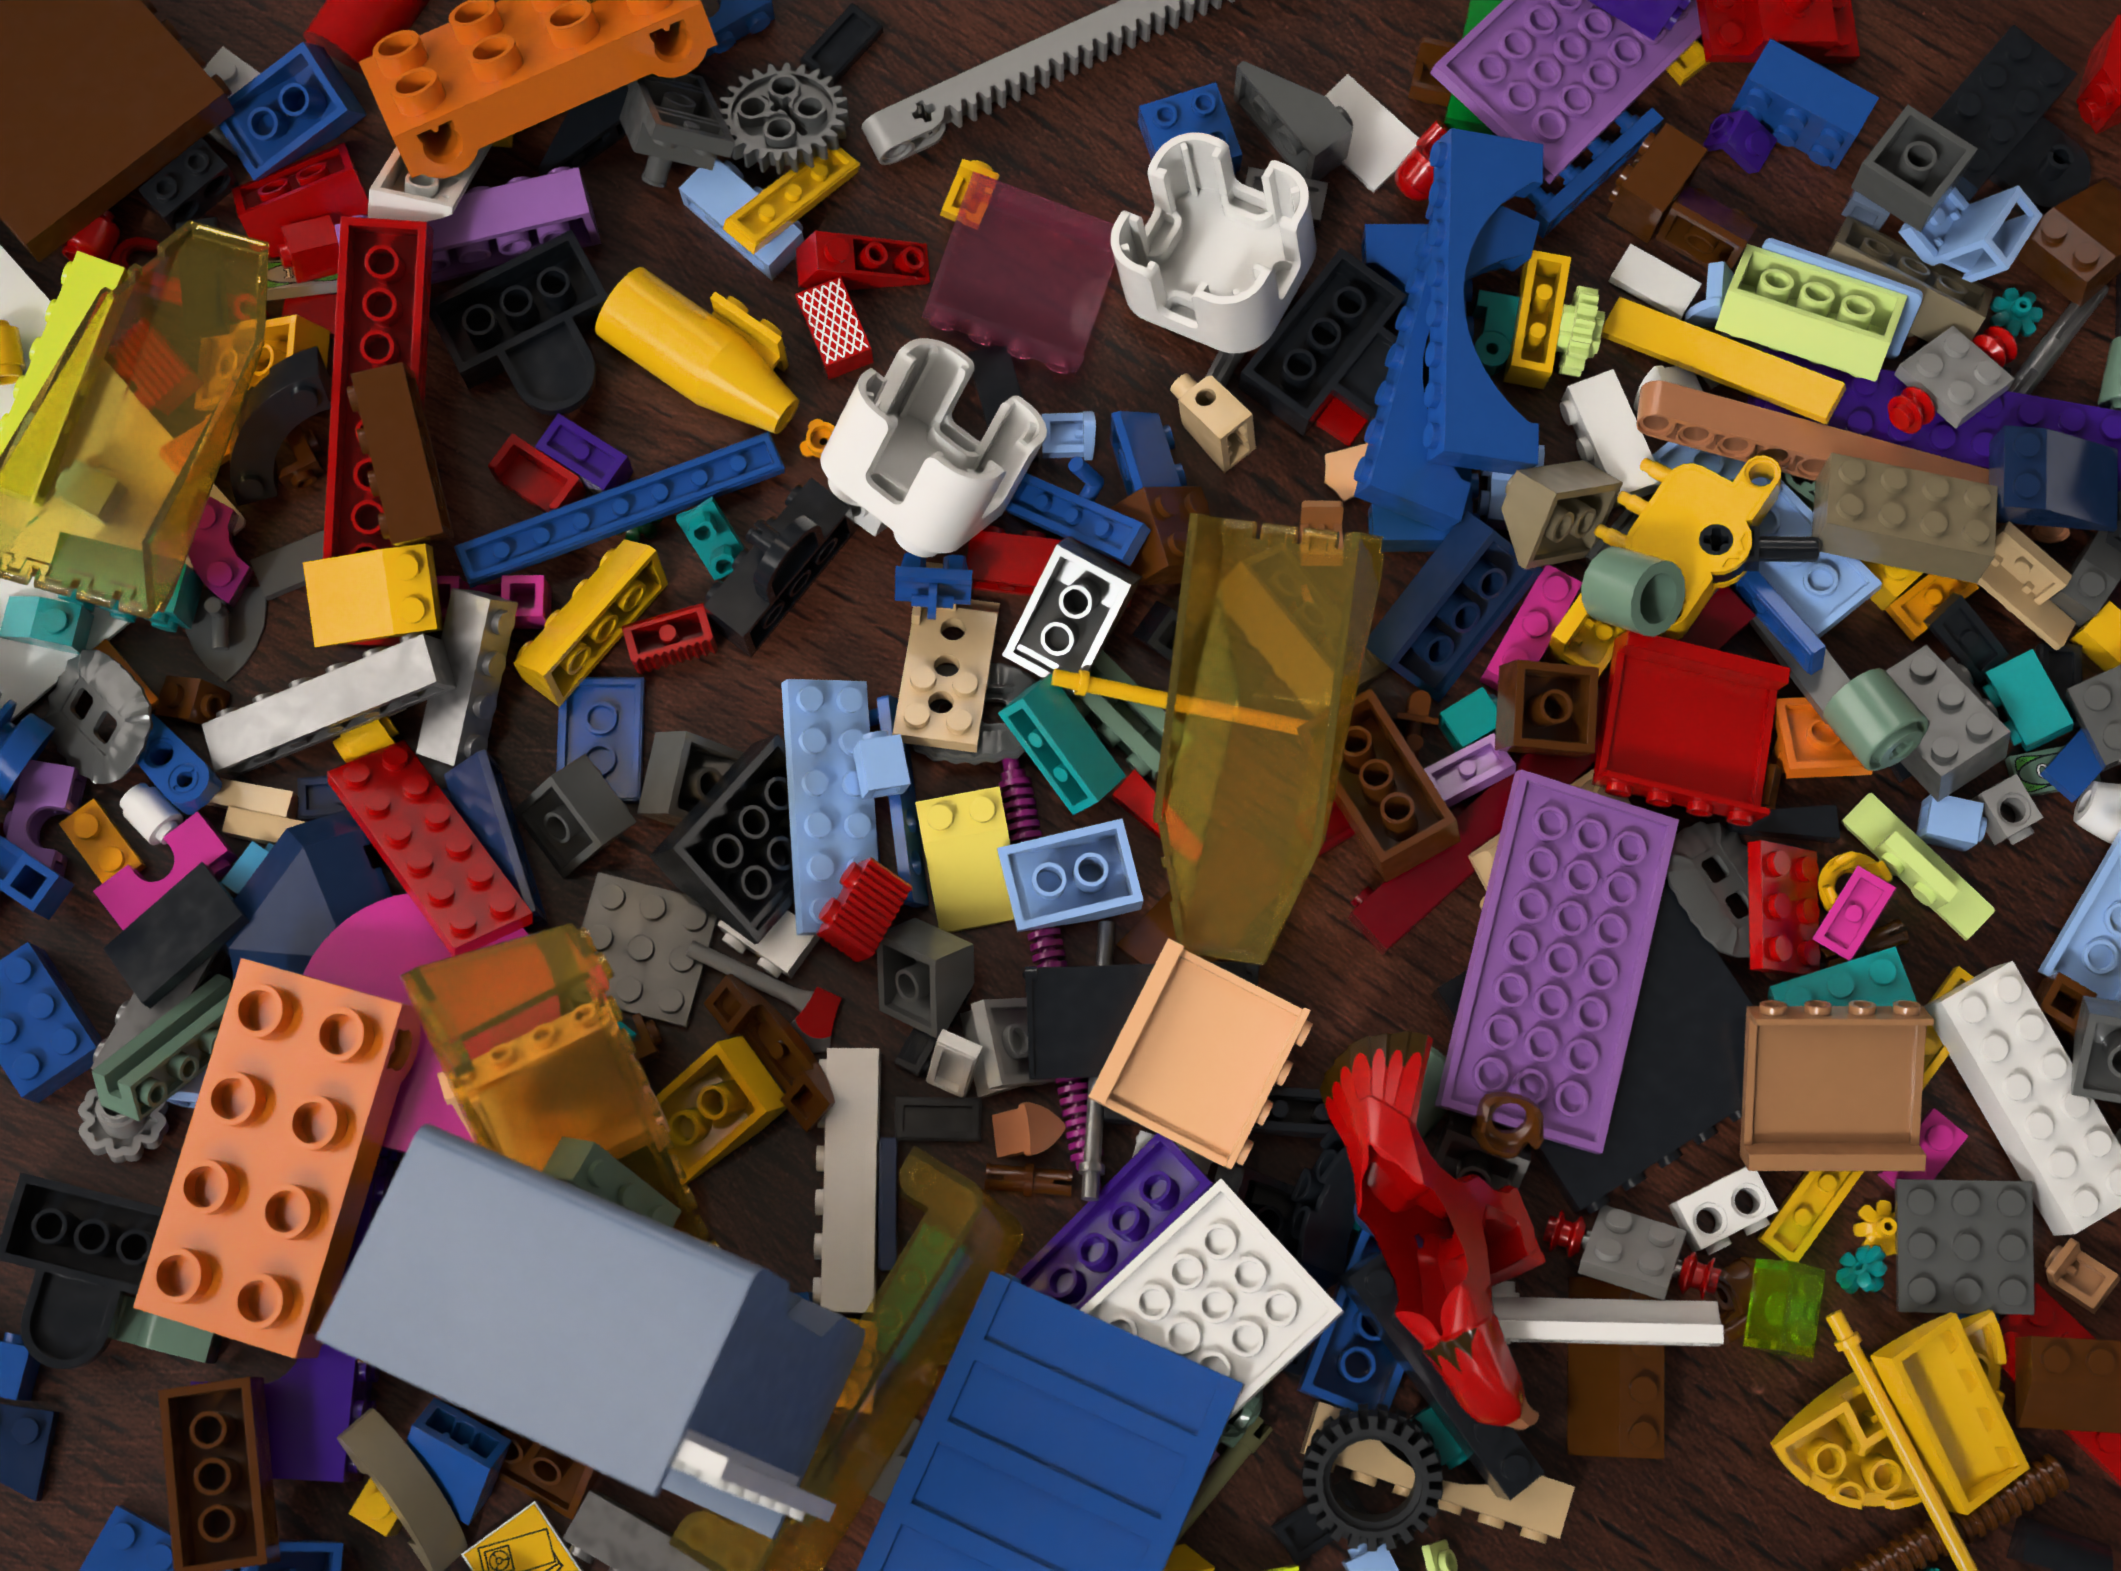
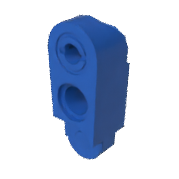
M152 714L153 728L149 734L146 748L140 755L137 764L173 805L186 815H193L200 808L207 805L214 795L221 790L222 781L218 774L157 716ZM172 756L171 760L164 765V762ZM185 782L189 785L187 787H183Z

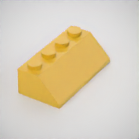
M625 539L616 549L611 548L602 557L599 568L589 579L586 578L579 582L568 603L561 610H555L548 617L543 631L535 640H530L521 647L516 657L517 660L514 662L521 679L560 707L624 635L622 626L635 622L668 585L657 551L650 545Z

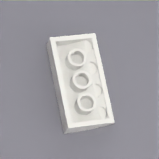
M492 144L478 149L476 158L467 169L456 176L443 179L428 177L424 174L411 178L396 146L369 189L368 218L427 222L452 215Z

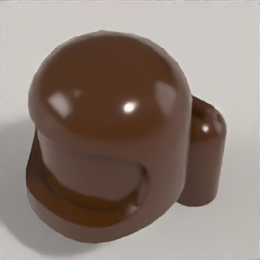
M1738 1257L1733 1263L1724 1267L1715 1292V1297L1723 1309L1719 1315L1723 1325L1724 1343L1727 1345L1754 1330L1758 1318L1749 1314L1748 1310L1763 1301L1770 1290V1279L1766 1269L1757 1260L1750 1257Z

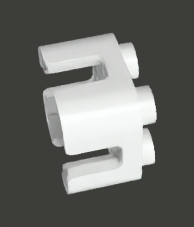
M1186 133L1176 136L1160 147L1148 167L1147 174L1154 199V210L1146 226L1144 227L1142 217L1124 210L1117 218L1111 232V247L1126 302L1130 309L1140 318L1219 351L1227 353L1251 351L1264 344L1272 336L1314 262L1317 245L1307 184L1297 170L1289 165L1272 160L1261 177L1264 192L1240 183L1235 178L1230 149L1225 141L1205 133Z
M919 338L905 344L896 354L885 377L873 368H869L862 373L820 458L822 469L828 477L829 488L835 496L850 505L862 506L893 530L897 543L903 549L913 555L927 558L933 557L938 553L956 551L1004 513L1047 434V428L1041 415L1020 396H1012L1000 405L981 441H978L953 421L952 411L974 371V363L957 348L945 342L929 338Z

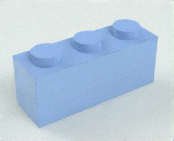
M716 157L712 170L698 168L679 187L683 204L773 281L796 257V248L804 241L803 226L797 220L753 255L724 231L723 226L728 217L761 193L763 189L758 186L752 189L742 180L744 178L743 174L733 163L728 160L722 163Z

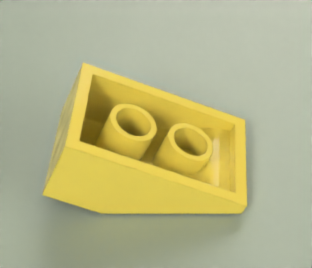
M1000 787L915 802L939 929L952 933L1015 921L997 851L999 847L1010 845Z

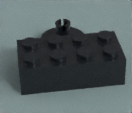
M2014 24L1931 119L1978 148L1966 173L1955 186L1968 203L1984 184L1990 180L2003 191L2019 185L2041 213L2046 214L2054 206L2087 189L2091 178L2090 162L2083 148L2044 117L2078 74Z
M572 229L430 300L429 316L468 389L506 371L521 400L528 407L538 413L557 416L558 413L564 415L577 410L588 401L595 389L597 367L581 333L596 326L598 315L608 295Z
M1340 247L1277 326L1272 336L1261 346L1241 371L1238 388L1303 436L1334 397L1371 422L1376 417L1379 406L1375 404L1377 390L1381 383L1386 380L1389 369L1385 366L1386 356L1391 346L1397 340V336L1388 331V329L1397 319L1405 304L1407 295ZM1423 357V386L1425 393L1426 386L1429 383V367L1426 366Z
M812 477L804 486L799 484L791 491L785 501L787 507L778 518L772 516L767 521L760 518L754 523L757 527L756 531L751 527L745 536V541L754 545L751 550L745 548L741 551L732 564L733 572L724 582L717 581L705 596L707 603L704 605V609L712 628L751 658L856 532L851 507Z
M20 1172L0 1237V1261L36 1269L21 1318L23 1343L33 1358L51 1368L77 1369L92 1363L104 1353L112 1340L126 1292L138 1293L162 1216L163 1207Z

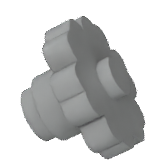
M91 1089L87 1092L85 1101L78 1108L79 1115L84 1121L79 1127V1134L94 1155L99 1156L107 1153L114 1163L138 1161L144 1153V1148L155 1149L161 1145L163 1136L169 1130V1124L164 1116L169 1106L167 1101H165L139 1122L101 1106L97 1089Z

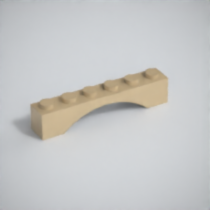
M1315 1402L1300 1451L1301 1454L1305 1455L1307 1445H1311L1313 1434L1317 1429L1319 1431L1323 1429L1324 1421L1330 1416L1334 1420L1339 1418V1411L1342 1409L1322 1402ZM1380 1440L1358 1441L1346 1447L1337 1456L1332 1465L1331 1473H1333L1335 1465L1352 1470L1350 1479L1369 1486L1376 1487L1378 1479L1394 1484L1392 1493L1405 1498L1409 1496L1413 1489L1415 1480L1413 1468L1392 1454ZM1541 1476L1510 1501L1496 1497L1487 1483L1458 1484L1443 1480L1442 1499L1438 1501V1509L1461 1515L1462 1508H1466L1479 1513L1477 1522L1502 1530L1505 1522L1522 1527L1520 1536L1546 1544L1548 1536L1560 1539L1575 1486Z

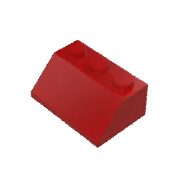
M345 142L283 167L259 181L252 180L232 189L238 217L259 259L266 256L270 258L279 257L277 245L284 243L281 226L330 215L333 225L340 224L341 216H368L369 196Z

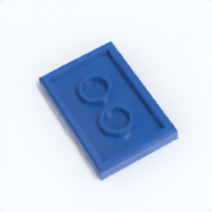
M586 677L559 707L556 772L586 754L593 765L601 771L603 778L624 803L640 802L643 783L646 687L644 677Z

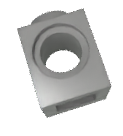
M2017 774L1971 799L1972 801L1984 803L1982 817L1987 818L1986 832L1994 845L2007 838L2011 845L2018 843L2034 834L2035 832L2031 825L2044 818ZM2001 804L2013 809L2015 813L2014 823L2008 822L2002 817L2000 812Z

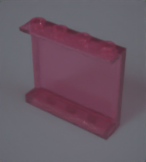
M973 171L922 318L929 320V323L937 329L943 331H952L954 329L968 334L969 339L975 343L986 346L995 344L1007 348V352L1013 357L1023 360L1033 358L1044 362L1048 369L1056 373L1068 374L1071 372L1076 374L1085 356L1083 355L1115 263L1111 247V232L1114 224Z

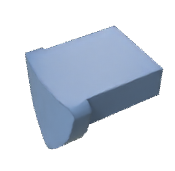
M1724 261L1708 263L1706 300L1693 305L1685 312V322L1698 327L1716 326L1727 290L1734 276L1733 271Z
M1093 411L1042 414L1047 428L1046 438L1042 443L1043 458H1074L1079 456L1084 457V461L1093 460L1096 420Z

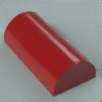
M326 0L304 31L303 36L306 42L324 47L329 56L364 75L359 61L373 56L374 46L385 36L397 31L409 30L429 0Z

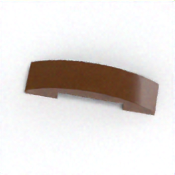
M733 974L726 975L703 1004L728 1035L740 1033L752 1050L785 1089L786 1093L780 1099L805 1132L812 1131L835 1104L832 1089L823 1069L797 1031L765 998Z

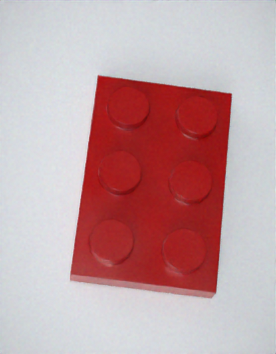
M1763 840L1747 842L1750 970L1791 977H1801L1819 971L1821 952L1819 943L1812 939L1819 928L1820 916L1818 906L1819 868L1817 864V851Z

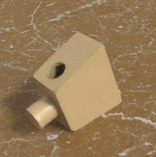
M1185 373L1174 381L1170 391L1179 399L1181 423L1224 473L1256 449L1253 414L1213 376H1206L1197 383L1188 373Z

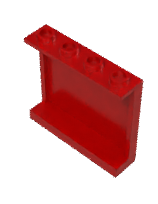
M1629 630L1625 631L1614 641L1592 785L1606 788L1605 793L1615 797H1630L1633 794L1645 797L1646 803L1653 806L1670 807L1672 804L1687 807L1686 812L1692 815L1707 817L1717 814L1726 816L1727 822L1734 825H1753L1754 822L1770 815V808L1761 807L1777 692L1782 687L1788 685L1791 668L1658 635L1652 637Z

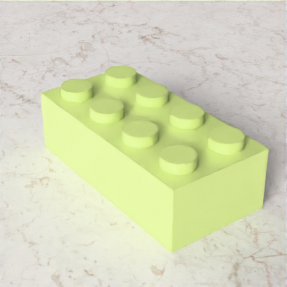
M1747 244L1727 290L1715 330L1728 333L1735 338H1743L1767 346L1774 351H1782L1807 359L1814 364L1825 365L1849 373L1857 378L1876 382L1908 295Z

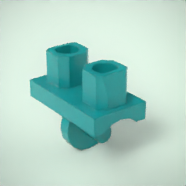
M713 496L695 508L676 515L677 523L713 579H721L732 573V564L745 547Z

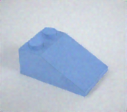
M1123 818L997 848L1017 932L1099 920L1141 910L1144 900Z

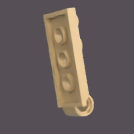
M926 562V568H943V564ZM971 599V605L954 604L953 609L937 608L936 620L927 619L928 607L913 606L911 630L892 735L901 734L902 742L906 744L977 753L1000 603ZM957 627L964 632V636L958 640H949L941 633L946 628ZM942 663H951L959 670L953 676L946 677L938 674L935 669ZM944 699L949 701L953 707L946 713H936L931 710L929 705L935 700Z

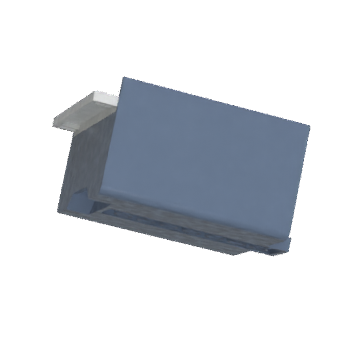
M425 1124L416 1132L315 1339L648 1494L658 1497L661 1488L776 1540L786 1516L802 1521L805 1513L829 1522L837 1505L801 1489L799 1486L863 1345L865 1330L846 1317L794 1294L789 1290L788 1281L760 1265L434 1125Z

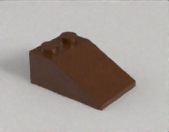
M2104 179L2054 206L2040 219L2019 252L2018 260L2081 308L2121 272V191Z

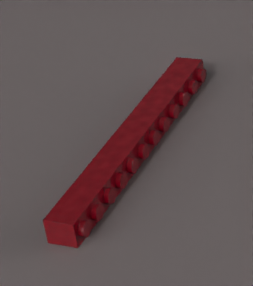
M1728 586L1719 588L1702 609L1688 632L1677 640L1720 651L1756 615ZM1610 669L1598 680L1600 688L1598 689L1595 753L1570 758L1516 752L1511 757L1516 764V771L1522 769L1570 785L1595 764ZM1514 774L1476 793L1479 797L1468 807L1461 802L1451 811L1457 820L1461 840L1459 843L1387 883L1384 882L1375 891L1370 886L1366 887L1350 902L1355 909L1350 913L1348 919L1382 956L1476 872L1468 855L1501 832Z

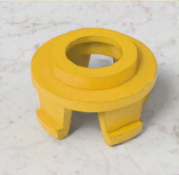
M1854 851L1845 852L1830 859L1823 866L1818 876V897L1825 910L1829 912L1838 898V894L1835 891L1838 878L1843 874H1853L1857 866L1864 868L1888 883L1892 881L1891 872L1883 860L1875 861L1865 854Z

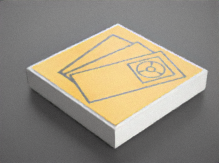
M538 1501L528 1505L461 1554L471 1571H584L575 1556L569 1552V1547Z

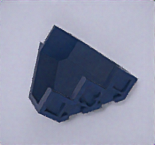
M347 809L286 828L234 899L250 920L225 943L231 959L234 979L241 958L303 975L316 950L335 928L361 909L380 900L392 897L381 867L374 869L370 858L367 856L366 847L371 842Z

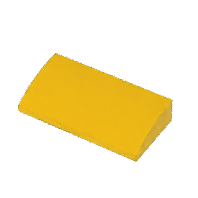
M1950 1312L1905 1333L1870 1355L1904 1428L1947 1511L1968 1515L2030 1469L1956 1313Z

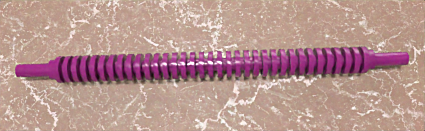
M1019 757L1017 759L1005 758L1002 760L1004 772L1001 773L1002 781L998 783L1000 791L1003 792L1001 793L1002 802H1007L1003 804L1004 812L1008 813L1005 815L1006 823L1009 824L1007 826L1008 834H1014L1009 836L1010 844L1041 838L1042 832L1037 830L1040 828V821L1035 819L1038 817L1037 809H1032L1036 806V801L1034 798H1030L1034 796L1033 788L1029 787L1032 785L1031 777H1026L1025 769L1020 768ZM1048 927L1028 930L1034 931L1027 934L1029 942H1036L1029 945L1031 953H1038L1032 956V962L1040 964L1037 967L1068 966L1067 961H1058L1066 957L1065 950H1056L1064 946L1062 939H1054L1061 936L1060 928ZM1089 1077L1055 1078L1056 1084H1065V1086L1057 1088L1058 1095H1067V1097L1059 1099L1061 1107L1069 1106L1068 1109L1062 1110L1061 1113L1062 1118L1071 1117L1070 1120L1064 1121L1066 1129L1073 1128V1131L1066 1133V1139L1076 1140V1142L1068 1144L1069 1151H1078V1153L1070 1155L1071 1162L1076 1163L1077 1171H1079V1163L1084 1162L1086 1102L1088 1093L1084 1094V1091L1088 1090V1082L1081 1081ZM1102 1149L1101 1157L1104 1156V1150H1103V1149ZM1100 1179L1099 1191L1102 1189L1101 1179Z

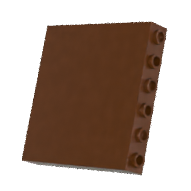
M0 0V219L38 263L182 154L197 140L204 137L235 113L227 98L232 94L229 87L217 74L210 77L203 70L207 65L192 46L186 50L179 43L182 37L167 19L160 22L154 16L157 10L150 0Z

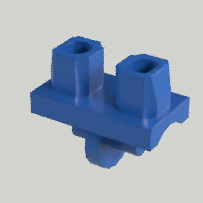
M906 552L901 566H896L895 601H908L914 607H928L927 619L936 620L937 608L953 609L954 604L971 605L973 570H968L964 555H948L944 557L943 568H926L927 557H919Z

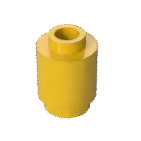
M0 320V385H10L16 383L18 378L23 375L22 371L26 369L19 328L9 325V322L6 320Z
M385 716L342 733L339 738L332 742L343 760L349 763L396 743L393 737L400 733L389 716Z

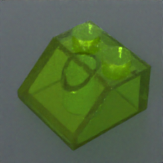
M1756 1258L1743 1346L1812 1363L1826 1270L1795 1261Z

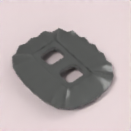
M82 649L79 656L67 661L66 670L58 677L56 688L48 695L50 709L45 715L44 720L56 728L50 740L57 745V752L66 758L68 765L77 768L80 775L90 778L93 783L110 784L124 778L138 762L140 755L146 748L149 734L153 728L152 707L143 687L120 663L97 649ZM86 690L93 697V704L86 717L82 719L75 712V706L83 691ZM107 713H109L116 720L117 726L106 743L99 736L98 729Z
M991 663L985 703L1002 702L1008 705L1026 688L1036 683V681L1021 668L1003 663ZM954 664L939 665L935 670L938 674L948 677L956 674L959 669ZM938 699L933 701L929 707L934 712L939 713L941 705L951 703L944 699ZM983 721L977 753L912 744L915 752L926 755L933 762L946 760L953 764L964 762L973 765L982 762L996 763L1005 758L1017 759L1025 752L1005 723L987 724Z
M1699 821L1690 827L1682 829L1675 835L1666 875L1669 887L1676 894L1679 904L1687 911L1690 921L1699 929L1702 937L1710 942L1719 952L1735 958L1750 957L1749 914L1742 919H1737L1725 901L1728 896L1737 893L1749 910L1748 847L1741 843L1737 832H1729L1720 822L1706 824ZM1710 857L1715 859L1726 878L1717 883L1709 879L1701 865L1703 861Z

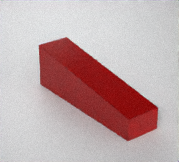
M1134 769L1112 794V800L1193 867L1203 855L1205 849Z

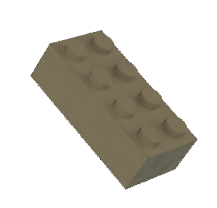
M1831 453L1815 482L1811 537L1819 538L1820 552L1977 583L1995 557L1998 486Z

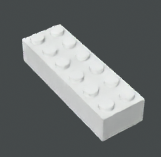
M2010 961L1993 966L1924 1005L1923 1007L1934 1018V1030L1950 1053L1949 1056L2022 1181H2032V1199L2053 1236L2077 1234L2121 1208V1146L2093 1098L2071 1094L2073 1063L2014 962Z

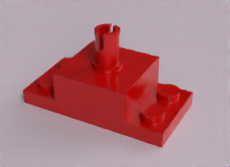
M1696 0L1706 62L1756 63L1770 38L1815 63L1853 64L1860 57L1851 0Z

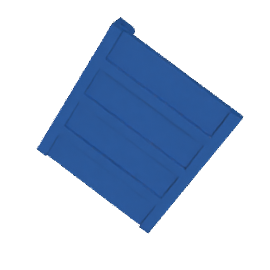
M990 1271L856 1571H1164L1244 1384L1021 1284L1022 1280L1006 1273L1005 1276H1002L994 1271Z

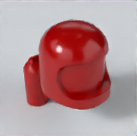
M1436 120L1417 140L1416 146L1396 169L1395 183L1398 189L1411 200L1424 201L1429 199V191L1433 184L1434 167L1430 165L1431 148L1437 140L1449 131L1448 127L1440 120Z

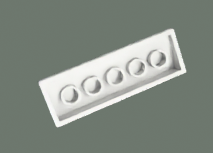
M1492 1297L1494 1314L1498 1318L1506 1342L1720 1346L1724 1344L1723 1325L1720 1320L1717 1301Z

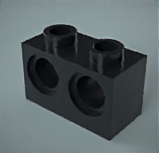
M201 137L138 190L154 212L177 236L176 223L198 220L229 195L233 188L238 187L240 184L228 165Z

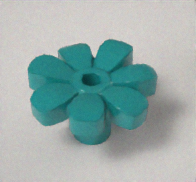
M2016 288L2006 289L2003 292V298L1997 296L1990 304L1991 310L1997 313L1989 320L1990 325L2005 326V329L2014 338L2019 335V331L2023 337L2027 338L2036 331V326L2033 322H2039L2042 319L2043 311L2039 307H2032L2036 301L2034 293L2027 291L2020 297Z
M1869 1245L1859 1247L1856 1250V1256L1846 1252L1839 1260L1845 1268L1837 1271L1836 1281L1848 1294L1855 1293L1859 1287L1865 1292L1879 1291L1884 1285V1280L1880 1276H1883L1888 1268L1882 1262L1886 1256L1885 1252L1877 1245L1872 1248Z

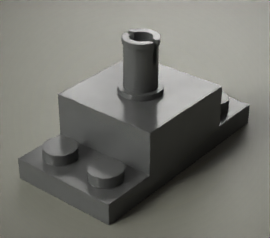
M652 73L627 84L629 89L619 119L633 151L649 155L644 172L641 175L644 182L655 187H665L673 161L712 170L717 155L731 157L735 141L703 76L688 73L684 76L666 78L658 77Z

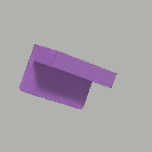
M1492 733L1424 768L1449 808L1516 772V764L1507 751L1495 750V734Z

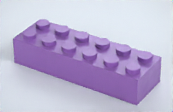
M558 167L550 170L547 175L534 178L526 176L516 177L509 180L505 185L492 188L488 186L474 187L462 196L452 215L427 221L434 230L431 284L491 270L571 229L582 248L601 244L591 199L579 167L572 169L569 167ZM356 215V216H352V217L368 218V216H366V215ZM336 224L334 226L339 244L340 224Z

